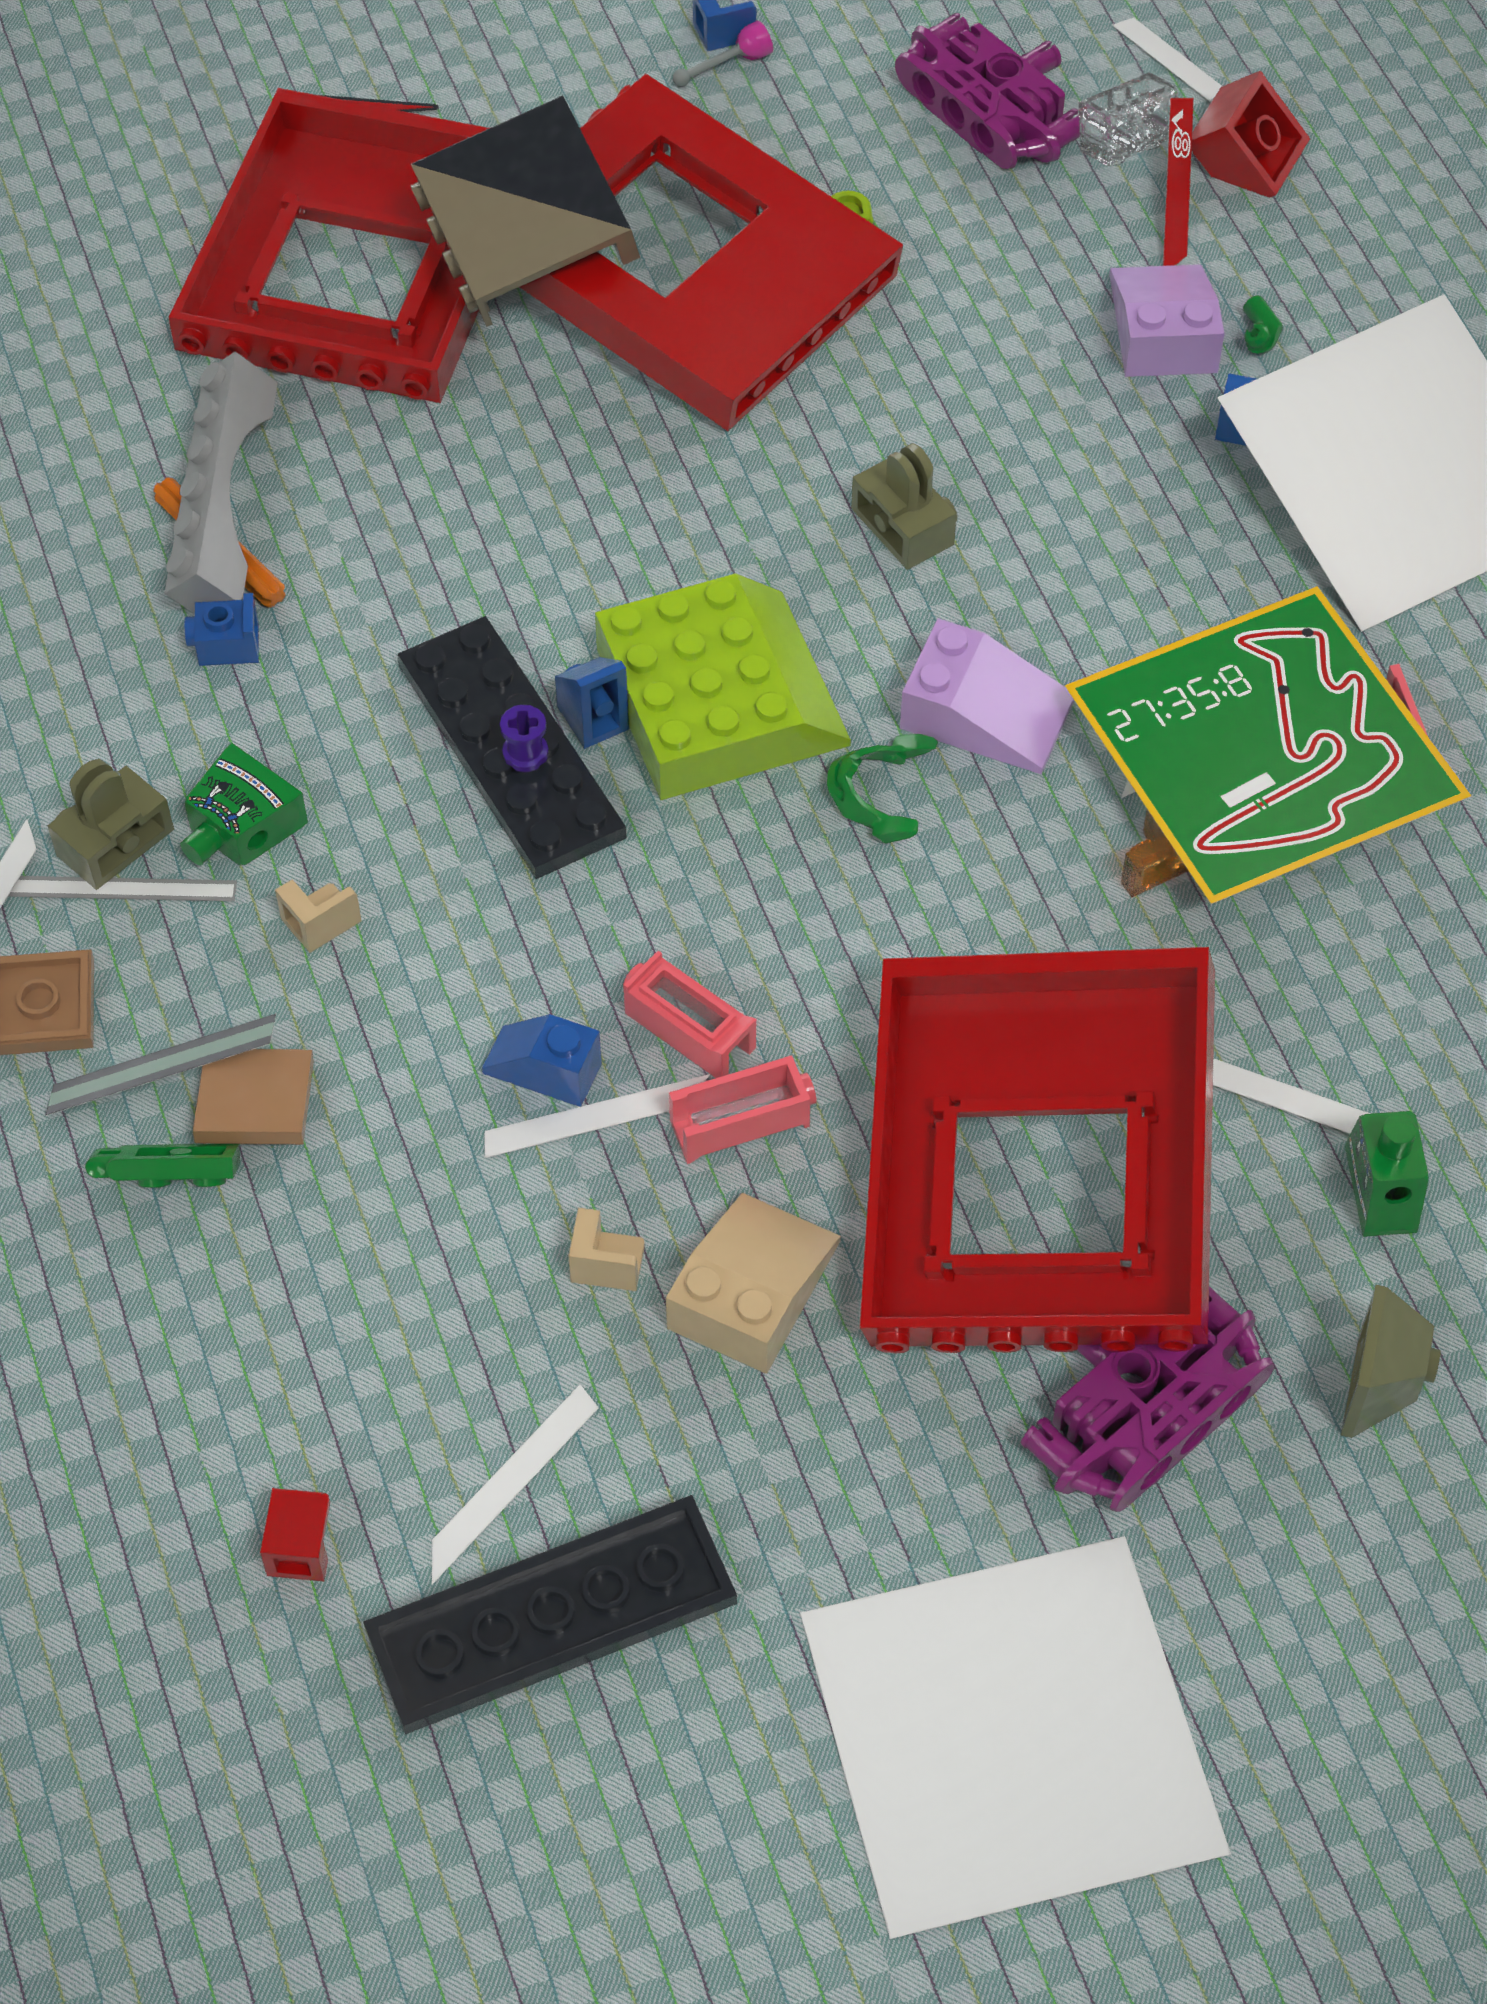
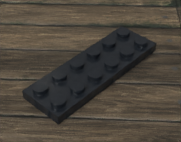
M486 616L397 654L400 669L535 879L627 838L625 824ZM531 705L538 708L546 719V732L542 738L546 740L548 745V758L546 762L534 771H516L504 761L502 750L506 739L502 736L500 721L503 714L513 706Z
M690 1495L363 1621L406 1735L736 1605L737 1593L694 1497Z

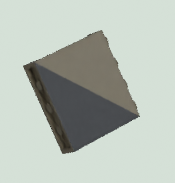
M563 95L411 164L418 180L417 183L410 185L421 211L431 209L433 216L427 218L426 221L437 245L444 242L447 243L449 250L442 254L453 279L460 276L463 277L466 284L458 287L470 313L479 310L486 327L493 325L488 313L490 308L487 301L610 245L614 246L623 265L640 258L632 230Z

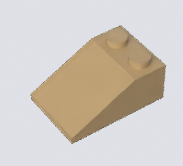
M741 1193L691 1253L666 1296L667 1329L767 1374L838 1247L841 1236Z

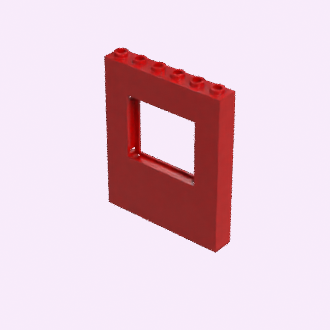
M646 73L632 85L624 86L611 103L603 109L595 110L588 121L580 127L614 196L619 194L651 165L658 162L747 222L748 225L665 298L599 252H595L520 286V288L723 429L729 431L897 276L904 244ZM669 146L671 148L670 156L665 153L668 151ZM759 206H760V207H762L763 212H762L761 214L757 215L758 212H759Z
M278 88L168 317L174 349L192 355H203L218 359H225L232 353L237 352L257 367L317 378L327 382L332 381L362 387L371 391H382L416 400L441 403L479 310L472 313L469 312L458 288L466 283L462 276L453 279L442 254L449 250L446 242L437 245L426 221L427 218L433 216L431 209L421 211L410 185L417 183L418 180L411 164L489 128ZM296 218L429 244L396 321L261 295ZM255 301H257L258 311L252 308ZM392 328L399 330L398 339L393 336Z
M1209 947L883 958L860 1329L871 1347H876L877 1350L885 1353L896 1354L909 1351L910 1346H931L933 1350L943 1353L962 1352L965 1350V1346H987L992 1351L1011 1353L1021 1350V1346L1044 1345L1045 1349L1054 1352H1072L1078 1349V1345H1101L1103 1349L1113 1352L1131 1351L1135 1349V1345H1158L1163 1350L1179 1352L1192 1349L1193 1344H1208L1215 968ZM1127 1114L1123 1252L951 1255L958 1118ZM1121 1261H1131V1267L1123 1266ZM942 1263H952V1269L944 1268Z

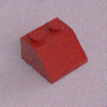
M1260 70L1220 87L1192 131V152L1211 177L1270 198L1277 195L1308 144L1310 137Z

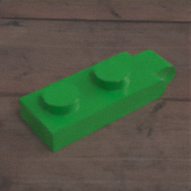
M239 1144L122 1145L118 1148L96 1149L86 1162L85 1169L88 1175L93 1178H110L115 1181L138 1180L139 1186L147 1188L164 1187L170 1185L172 1180L193 1179V1184L196 1186L213 1187L225 1184L226 1179L234 1178L240 1166Z

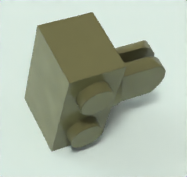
M914 443L902 448L900 452L896 451L888 455L884 461L852 477L851 509L907 570L953 546L958 519L952 502L945 496L941 497L932 487L933 465L925 451Z
M101 759L91 760L76 771L69 783L75 805L61 811L55 820L47 825L56 856L95 890L107 883L174 830L168 802L164 796L127 765L116 772L108 763Z

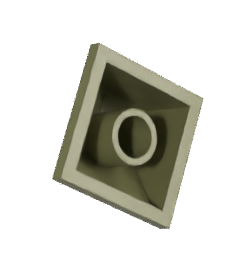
M1375 1285L1358 1337L1341 1436L1353 1438L1416 1402L1424 1381L1434 1383L1437 1375L1441 1350L1431 1348L1435 1326L1385 1286Z

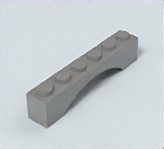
M237 352L232 353L218 363H211L204 370L200 378L201 391L198 407L193 415L195 424L192 441L187 450L188 463L186 475L180 488L181 503L178 518L173 527V532L175 533L172 553L166 566L168 575L164 594L194 614L195 602L243 600L248 565L239 545L232 519L230 501L231 469L236 452L245 436L272 418L278 382Z

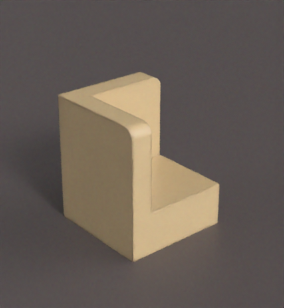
M292 879L275 889L281 920L309 953L362 921L358 896L351 887H347L340 892L334 884L329 883L307 896Z
M578 1208L569 1251L571 1283L637 1291L645 1248L644 1239L637 1236L602 1232L600 1210Z

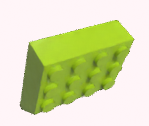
M735 573L595 612L596 645L599 656L620 660L626 667L629 727L660 800L851 746L848 732L782 591Z

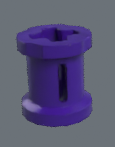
M517 705L508 709L501 717L500 730L502 736L506 739L502 750L504 761L516 771H534L546 762L548 758V745L546 740L542 738L546 732V719L538 708L531 705Z

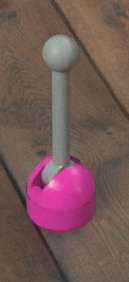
M759 20L745 26L737 37L735 47L688 70L683 68L677 69L673 74L674 83L677 86H686L690 78L739 54L744 58L756 60L773 53V43L768 30Z

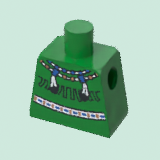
M231 743L186 797L184 805L189 826L193 832L180 843V847L193 863L200 866L217 851H220L238 865H247L308 823L303 793Z
M1411 1111L1361 1115L1346 1141L1345 1151L1363 1237L1417 1233L1429 1180L1416 1115ZM1395 1188L1392 1197L1394 1200L1387 1199L1385 1197L1386 1193Z

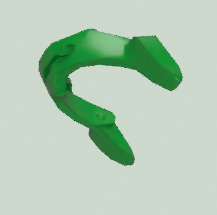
M923 734L898 735L895 737L892 746L876 745L860 748L835 759L828 770L827 788L842 815L847 819L872 828V835L885 844L909 839L916 835L919 826L916 819L890 816L866 803L855 791L852 777L862 760H881L902 765L908 758L923 755L936 749L938 740Z

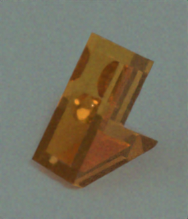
M1147 809L1143 833L1147 840L1139 842L1125 854L1121 884L1131 898L1188 872V869Z

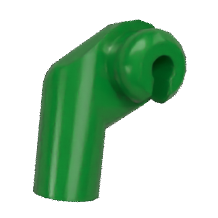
M1256 295L1248 299L1243 306L1244 313L1254 325L1250 332L1246 329L1244 340L1248 350L1260 355L1268 353L1275 347L1283 331V325L1263 297Z

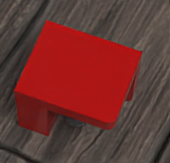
M272 1488L260 1550L267 1576L325 1581L328 1557L324 1545V1536L330 1508V1498L327 1493Z

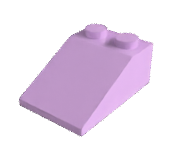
M1201 264L1110 268L1109 275L1125 377L1218 373L1224 329L1219 300Z
M937 618L902 691L900 729L915 734L927 735L937 739L939 742L1042 775L1074 703V699L1065 686L986 633Z

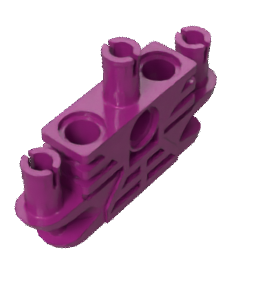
M953 13L944 21L929 29L924 26H917L912 32L909 50L901 53L896 59L895 71L903 87L978 152L983 153L1002 169L1014 168L1017 158L1024 156L1027 158L1033 157L1040 162L1057 161L1061 154L1060 149L1063 146L1084 136L1089 130L1087 119L1082 112L1078 114V109L1072 108L1063 114L1064 91L1043 75L1060 66L1062 62L1059 49L1055 44L1051 46V41L1046 40L1035 47V49L1020 56L979 22L970 28L964 17L960 18L959 13Z
M1209 1286L1208 1344H1193L1192 1349L1179 1352L1163 1350L1158 1345H1135V1349L1126 1352L1108 1351L1103 1349L1101 1345H1078L1077 1351L1095 1368L1057 1400L1052 1424L1047 1417L1039 1419L1037 1421V1425L1040 1427L1039 1430L1032 1425L1020 1442L1021 1445L1028 1449L1059 1478L1054 1487L1055 1491L1063 1494L1080 1491L1092 1496L1101 1495L1112 1499L1110 1510L1120 1512L1126 1509L1224 1423L1264 1385L1274 1370L1272 1358L1266 1357L1261 1359L1259 1354L1260 1346L1252 1329L1256 1322L1253 1311L1247 1310L1240 1314ZM1236 1351L1240 1357H1243L1246 1364L1245 1367L1239 1370L1229 1362ZM1127 1373L1136 1374L1144 1381L1142 1383H1130L1122 1379L1121 1375ZM1158 1388L1161 1392L1154 1397L1155 1390ZM1068 1425L1069 1428L1066 1438L1059 1431L1063 1430ZM1081 1439H1083L1082 1450L1080 1452L1074 1445L1077 1444ZM1109 1469H1115L1124 1479L1119 1484L1103 1478L1102 1474Z

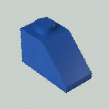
M598 657L584 664L573 665L565 672L555 676L557 707L584 749L629 730L626 667L622 661Z
M551 1014L505 1025L502 1027L482 1067V1074L581 1107L602 1065L600 1031Z

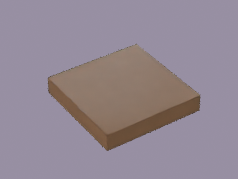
M91 949L0 956V1055L94 1048V957Z
M253 1049L203 1065L193 1125L194 1142L304 1145L314 1065L312 1050Z

